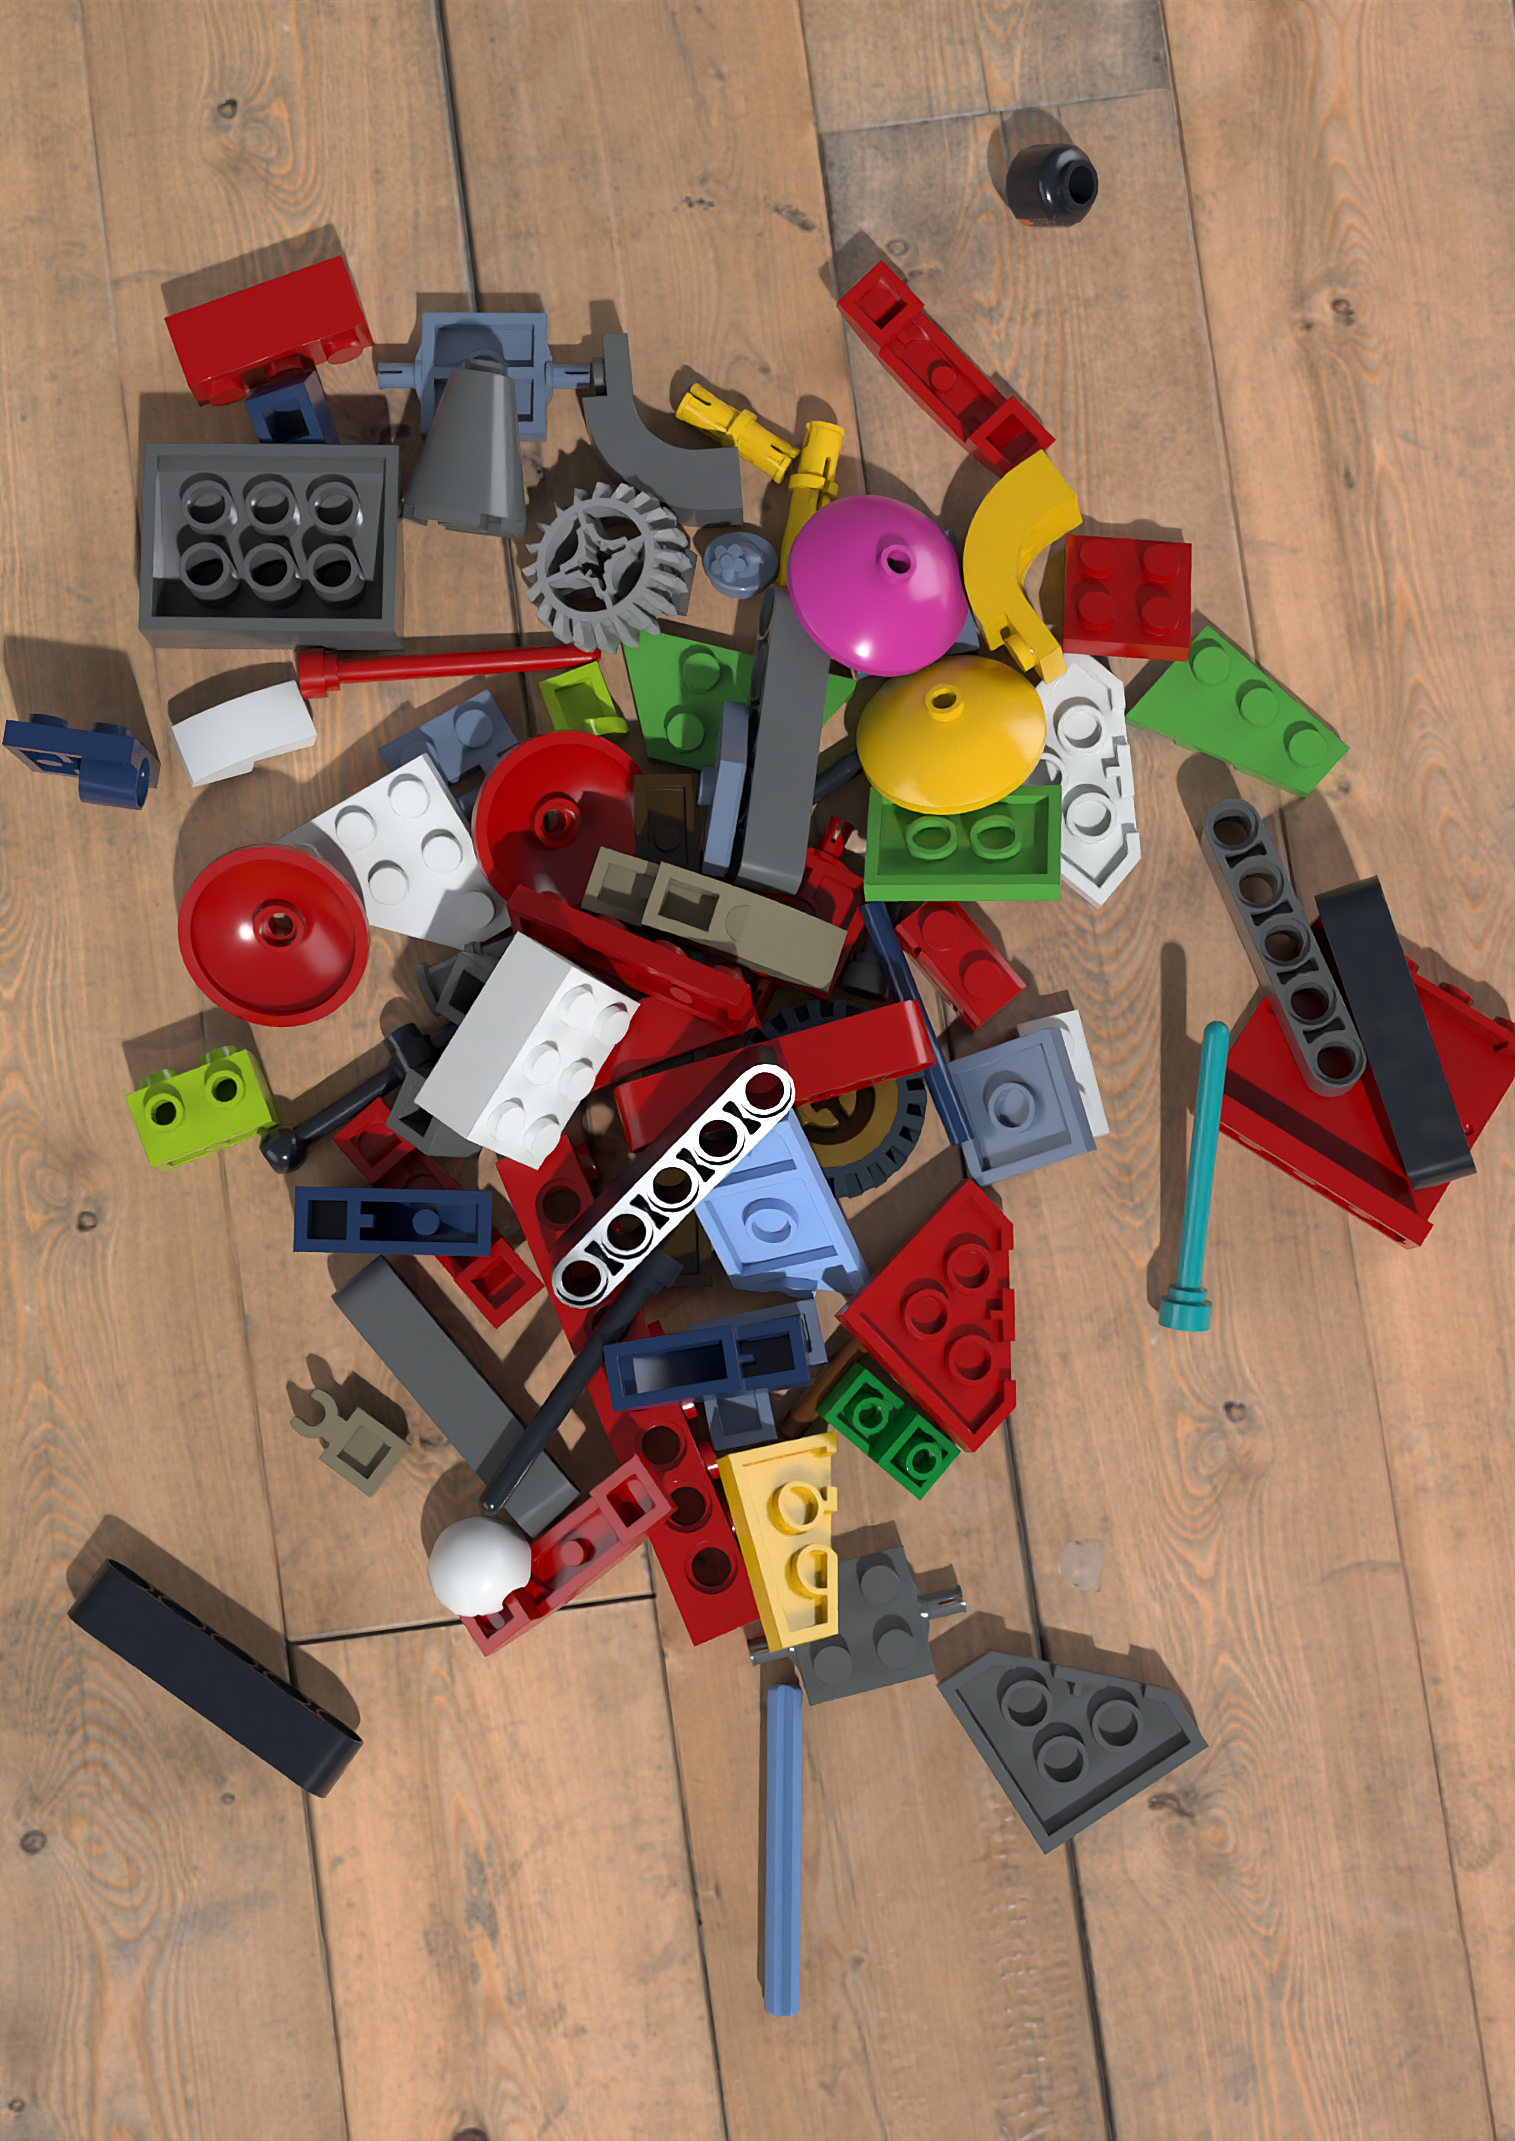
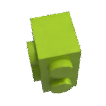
M235 1045L224 1046L200 1056V1067L177 1075L175 1068L152 1073L139 1080L140 1090L125 1095L151 1168L166 1172L262 1135L269 1128L282 1125L256 1055L247 1049L237 1052Z

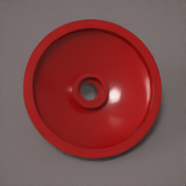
M554 730L540 733L523 740L508 750L494 764L485 777L478 791L472 813L471 833L474 854L488 884L505 902H508L516 887L520 884L538 893L542 890L555 892L568 900L573 908L581 907L600 847L635 857L633 776L644 775L640 767L623 749L614 743L594 734L577 730ZM555 809L558 815L557 824L551 830L545 831L542 824L543 817L549 810Z
M272 843L252 844L233 849L210 862L192 882L185 894L178 916L179 948L183 962L195 984L222 1010L239 1019L257 1025L281 1028L306 1025L328 1016L344 1004L353 994L360 983L369 959L371 946L369 921L364 906L354 888L328 862L310 852L293 846ZM277 913L286 914L291 918L293 927L284 928L279 926L275 922L273 915Z

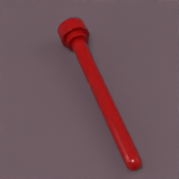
M574 643L338 659L337 653L326 654L324 648L298 649V674L303 700L329 698L330 691H340L341 684L574 669L595 661L599 663L602 653L598 646L591 653L580 650Z

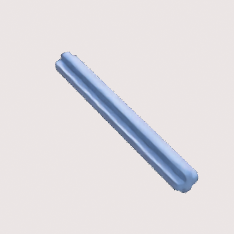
M793 1683L772 1684L768 1688L764 2009L767 2014L774 2016L796 2015L800 2010L803 1691L800 1685Z

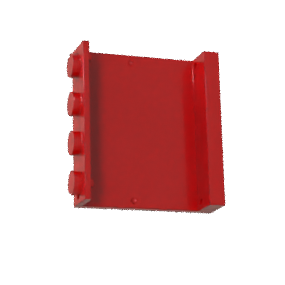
M1319 914L1309 923V926L1362 1042ZM1295 945L1286 961H1291L1298 956L1297 945ZM1405 955L1469 1149L1471 1150L1515 1078V1023L1500 1016H1495L1492 1021L1471 1008L1474 1000L1467 993L1445 982H1441L1439 986L1434 985L1417 974L1419 970L1418 964ZM1304 991L1296 993L1291 997L1292 1009L1302 1019L1314 1020L1323 1016V1003L1315 994ZM1265 994L1227 1054L1219 1132L1406 1250L1421 1247L1434 1225L1427 1220L1451 1181L1417 1192L1413 1191L1367 1054L1364 1072L1355 1085L1343 1095L1335 1097L1321 1096L1308 1087L1303 1080ZM1328 1049L1318 1054V1068L1324 1075L1333 1079H1341L1349 1075V1061L1343 1053L1338 1050ZM1195 1107L1193 1108V1110H1192L1191 1113H1190V1114L1193 1115V1116H1194V1112H1195Z

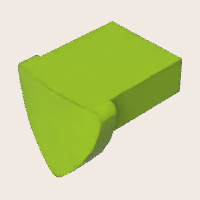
M597 661L538 682L555 730L588 732L614 744L630 734L626 720L617 716Z

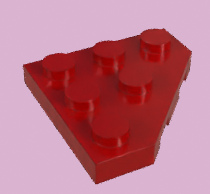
M970 1178L959 1181L834 1315L965 1453H975L1017 1406L1016 1380H1011V1341H1015V1291L1010 1289L1009 1250H1014L1013 1223Z

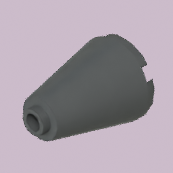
M466 359L465 369L451 370L401 505L400 519L403 521L427 526L428 520L438 521V525L446 527L445 530L501 538H512V535L525 538L527 517L515 380L502 375L504 365L481 359Z

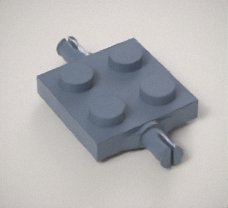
M422 312V343L415 357V363L378 362L377 370L379 373H377L379 389L415 388L421 403L420 434L423 441H425L451 370L465 369L466 359H481L504 365L502 375L515 380L520 442H547V409L553 397L554 389L591 390V364L553 363V358L548 348L549 321L547 313Z

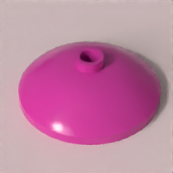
M855 495L838 499L822 507L811 516L797 534L790 549L787 562V587L792 607L800 624L809 637L826 654L851 669L870 675L888 677L918 672L941 658L955 643L963 629L968 613L969 599L965 588L961 559L945 533L930 518L910 505L877 495ZM887 561L894 563L902 574L892 571Z

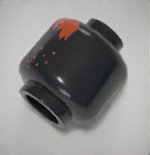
M1065 143L1038 144L1021 150L1012 160L1006 175L1005 193L1008 206L1014 217L1023 225L1034 228H1068L1081 222L1090 212L1098 194L1099 181L1097 172L1088 155L1078 146Z

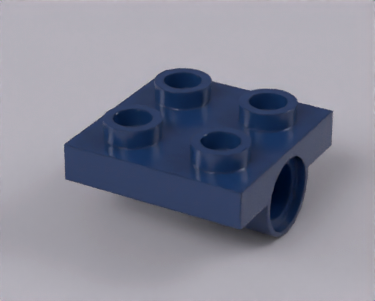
M35 713L29 714L28 722L6 720L2 745L33 772L79 778V798L83 803L141 810L145 804L148 789H157L161 764L147 751L144 743L138 741L135 737H130L131 730L129 728L116 724L95 722L92 723L91 731L67 728L68 721L65 719Z

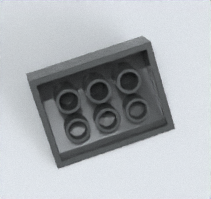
M145 443L139 631L153 648L298 650L324 648L325 650L404 651L405 574L403 520L400 519L402 505L400 446Z

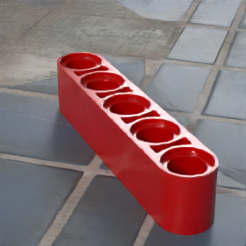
M917 1000L891 1004L758 1043L759 1045L771 1046L778 1050L787 1061L795 1088L793 1109L928 1069L937 1063ZM745 1048L639 1078L616 1087L613 1090L630 1153H642L719 1072ZM770 1072L757 1073L748 1080L745 1088L752 1093H765L775 1087L779 1077ZM713 1120L705 1124L699 1134L704 1136L731 1128L733 1125L726 1120Z

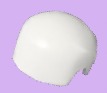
M480 1516L458 1520L444 1529L437 1538L427 1565V1576L440 1604L454 1614L474 1617L476 1615L483 1616L503 1610L502 1602L511 1591L525 1587L528 1584L531 1574V1549L522 1530L504 1519Z

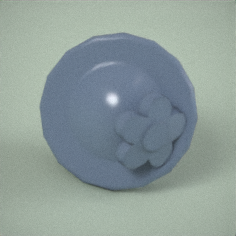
M746 532L727 533L717 537L705 548L702 558L705 575L710 579L712 586L719 593L738 599L755 597L764 592L778 574L780 564L776 549L766 539Z

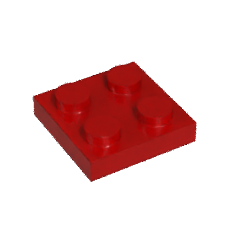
M1067 534L1064 547L1062 653L1187 662L1191 648L1192 543Z

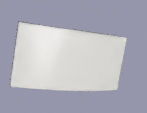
M295 680L227 701L172 726L170 729V735L192 788L251 772L255 761L313 746L318 735Z

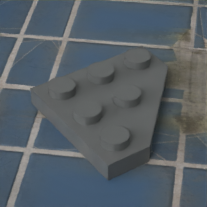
M988 1649L936 1683L937 1688L1045 1855L1209 1747L1174 1691L1164 1686L994 1649Z

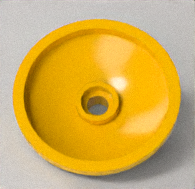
M950 655L942 656L935 663L918 672L891 677L879 687L861 714L856 734V745L860 763L867 779L889 801L908 810L924 814H961L984 808L1001 800L1016 790L1030 776L1044 751L1047 723L1039 694L1029 680L1011 666L987 657Z

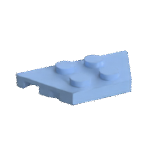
M792 1106L694 1207L734 1289L762 1293L780 1291L792 1297L814 1299L816 1289L854 1294L871 1276Z

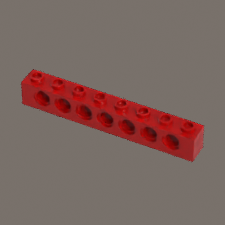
M564 1133L560 1136L555 1149L546 1156L538 1170L509 1157L495 1162V1165L575 1357L595 1329L594 1324L598 1314L611 1306L630 1277L626 1276L604 1300L593 1307L584 1309L572 1308L562 1303L554 1293L550 1267L552 1247L557 1239L596 1200L589 1182L600 1178L586 1143L573 1146L571 1138L567 1133ZM562 1189L576 1192L581 1202L578 1216L567 1224L551 1222L546 1214V1203L549 1197L554 1192ZM617 1217L612 1219L609 1226L616 1231L623 1232ZM569 1264L564 1271L572 1276ZM640 1308L630 1323L628 1335L619 1343L663 1336L665 1332L659 1320L647 1324ZM604 1360L587 1385V1388L619 1466L621 1467L636 1454L642 1453L669 1495L677 1488L689 1486L697 1489L705 1499V1513L698 1521L685 1524L675 1520L671 1515L649 1537L694 1647L761 1619L743 1554L738 1543L728 1502L722 1504L713 1483L714 1479L721 1477L716 1462L717 1457L709 1439L697 1444L688 1422L689 1419L698 1416L695 1404L613 1412ZM656 1426H666L673 1429L680 1439V1452L675 1460L670 1463H655L648 1458L644 1451V1438L649 1430ZM708 1547L724 1551L731 1563L729 1575L723 1581L715 1584L700 1580L693 1569L695 1555Z

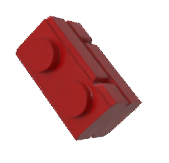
M926 901L895 927L902 950L949 1007L955 1005L958 1008L956 1015L972 1034L1015 1001L1027 987L957 901Z

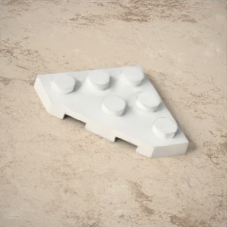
M1065 653L1063 657L1067 672L1047 685L1042 680L1035 688L1042 701L1046 717V744L1037 766L1020 786L1062 785L1061 880L1099 910L1141 859L1140 839L1136 828L1133 800L1135 792L1130 745L1127 743L1124 714L1123 682L1090 655Z
M427 752L272 843L303 849L320 857L337 869L359 896L366 911L369 925L464 950V945L472 941L476 943L484 942L512 926L506 907L507 902L492 889L478 866L472 844L471 826Z

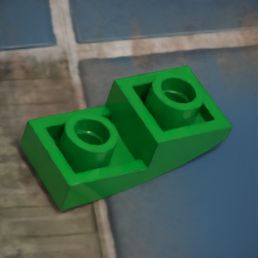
M857 1362L853 1364L815 1410V1412L919 1500L925 1496L961 1452L929 1422Z

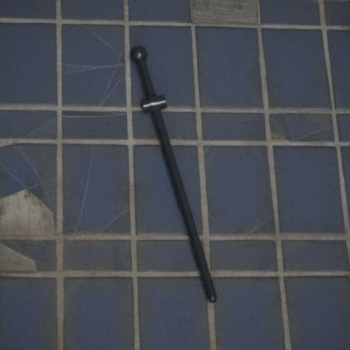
M857 746L816 773L812 806L864 772L858 756ZM702 850V851L700 852L701 875H704V876L709 877L710 875L702 874V860H703V850ZM450 1021L431 1035H423L417 1025L412 1022L392 1032L383 1042V1045L391 1055L388 1064L295 1127L291 1125H277L267 1130L261 1137L259 1149L267 1162L277 1174H289L299 1170L307 1160L308 1148L361 1113L379 1096L383 1098L402 1085L409 1068L427 1069L434 1067L459 1026Z

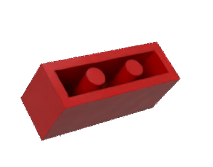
M342 255L164 318L187 384L200 407L207 404L212 406L232 404L243 398L246 390L268 382L273 384L304 374L305 369L327 361L333 365L352 361L362 354L364 348L374 345Z

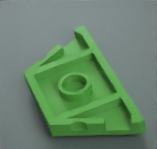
M643 629L640 631L639 648H629L624 643L622 645L648 760L650 763L701 775L703 765L713 767L724 700L746 703L747 708L754 655L660 633L661 635H651ZM828 674L822 728L844 702L847 703L854 695L857 680Z

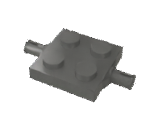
M904 1546L838 1562V1634L771 1653L768 1650L752 1654L750 1657L753 1667L791 1656L792 1661L802 1673L810 1706L936 1674L928 1643L929 1621L967 1612L964 1600L939 1606V1602L962 1597L961 1587L956 1585L953 1588L922 1595V1591L911 1577ZM766 1636L747 1639L749 1651L768 1646Z

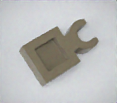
M314 1389L310 1395L324 1406V1420L319 1425L313 1426L300 1416H294L290 1421L292 1428L303 1437L323 1438L330 1443L319 1460L368 1497H374L412 1444L362 1406H358L347 1420L341 1415L340 1404L334 1395L326 1390Z

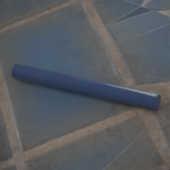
M884 901L868 903L860 907L859 910L895 1003L909 1000H917L919 1002L937 1061L934 1066L923 1070L924 1078L950 1145L953 1147L974 1139L973 1130Z

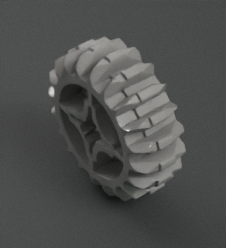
M597 482L593 495L584 489L574 488V503L571 507H568L563 502H553L554 510L558 517L551 524L548 521H536L538 529L544 534L541 543L525 544L528 553L536 558L537 561L521 569L525 574V578L534 584L525 595L530 603L539 608L535 615L540 623L549 629L552 628L554 636L565 644L574 642V645L580 650L591 653L598 646L606 654L612 653L616 655L621 641L629 648H639L640 631L643 629L651 635H661L659 624L656 621L660 614L678 616L676 607L669 602L672 594L688 593L686 583L676 577V575L692 568L690 559L680 552L688 544L685 534L678 528H675L678 523L676 516L666 507L661 508L660 501L649 492L644 493L642 491L639 494L632 485L623 484L622 482L616 490L608 483ZM615 526H633L639 528L641 536L632 540L625 536L615 540L608 535L607 529ZM582 596L589 600L599 597L605 602L607 609L597 612L578 611L573 600Z

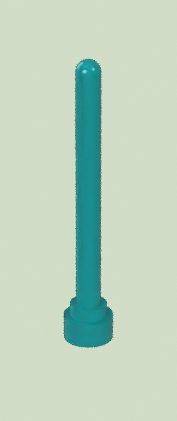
M1222 1021L1208 1023L1203 1032L1176 1283L1169 1285L1168 1295L1161 1296L1158 1324L1180 1331L1203 1332L1210 1329L1212 1302L1206 1300L1207 1289L1201 1287L1230 1036L1228 1026Z

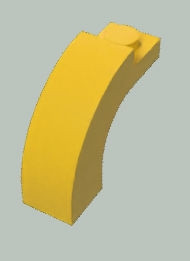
M1041 449L999 480L977 509L965 541L963 574L965 588L977 626L990 651L992 652L1005 643L1018 666L1024 672L1033 667L1047 685L1067 672L1061 646L1023 595L1024 581L1029 567L1038 554L1083 522L1075 492Z

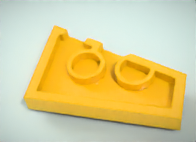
M837 1430L733 1453L716 1460L770 1653L838 1634V1554L831 1549V1514L837 1512V1487L831 1486V1455L837 1453Z

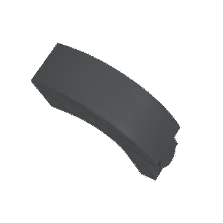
M628 333L602 335L604 357L592 358L595 395L597 397H585L582 400L592 449L607 477L616 488L622 482L623 484L632 485L639 494L642 491L644 493L649 492L660 501L661 508L666 507L676 516V521L679 525L697 528L744 526L738 447L690 450L667 444L653 435L641 421L634 405Z

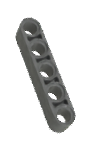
M771 584L766 590L759 613L747 708H749L747 765L730 864L726 874L728 884L735 887L793 897L801 884L806 861L831 656L816 645L800 624L790 601L788 587Z
M1228 798L1220 800L1210 808L1205 816L1200 836L1203 855L1303 1080L1312 1091L1321 1096L1335 1097L1343 1095L1355 1085L1365 1070L1367 1058L1364 1046L1259 813L1253 805L1243 799ZM1223 821L1237 822L1246 831L1247 840L1240 845H1225L1217 839L1213 828ZM1251 877L1261 878L1271 887L1273 897L1264 903H1252L1240 893V882ZM1276 934L1287 935L1296 943L1299 952L1298 956L1291 961H1278L1272 958L1266 951L1265 940ZM1304 991L1315 994L1323 1003V1016L1314 1020L1302 1019L1293 1011L1291 997L1296 993ZM1328 1049L1338 1050L1343 1053L1349 1061V1075L1341 1079H1333L1324 1075L1318 1068V1054Z
M380 1254L333 1293L331 1297L351 1324L487 1486L527 1428V1425L397 1269ZM544 1448L504 1507L525 1532L534 1538L581 1498L583 1494L550 1452Z

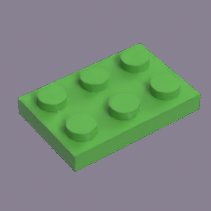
M1062 785L1019 786L1012 793L991 805L974 811L952 815L924 814L908 810L889 801L874 787H870L864 872L865 901H1060Z

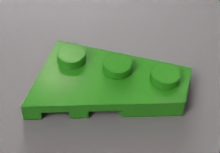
M1208 625L1191 642L1187 662L1174 661L1125 716V723L1142 731L1146 728L1174 740L1175 745L1194 753L1198 750L1233 765L1234 770L1303 799L1310 794L1350 749V747Z

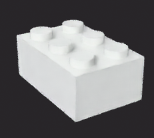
M518 931L414 1099V1102L465 1139L538 1170L546 1156L557 1146L561 1132L579 1102L591 1091L595 1082V1076L615 1044L626 1034L630 1020L640 1004L589 970Z

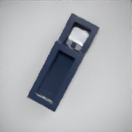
M800 1316L741 1326L728 1324L603 1346L613 1412L720 1400L814 1385L804 1322Z

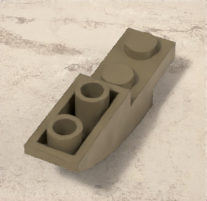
M600 847L580 907L582 912L594 916H610L625 926L703 950L705 955L827 994L847 935L846 930L733 885L662 861L658 865L604 847Z

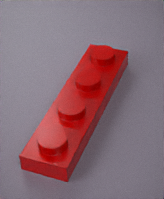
M518 884L506 904L514 936L519 931L581 966L738 1035H743L754 1016L750 984H747L737 972L722 965L708 967L688 958L679 947L668 941L655 940L654 943L630 933L629 929L615 918L607 915H598L597 918L573 908L568 900L549 890H542L538 893Z

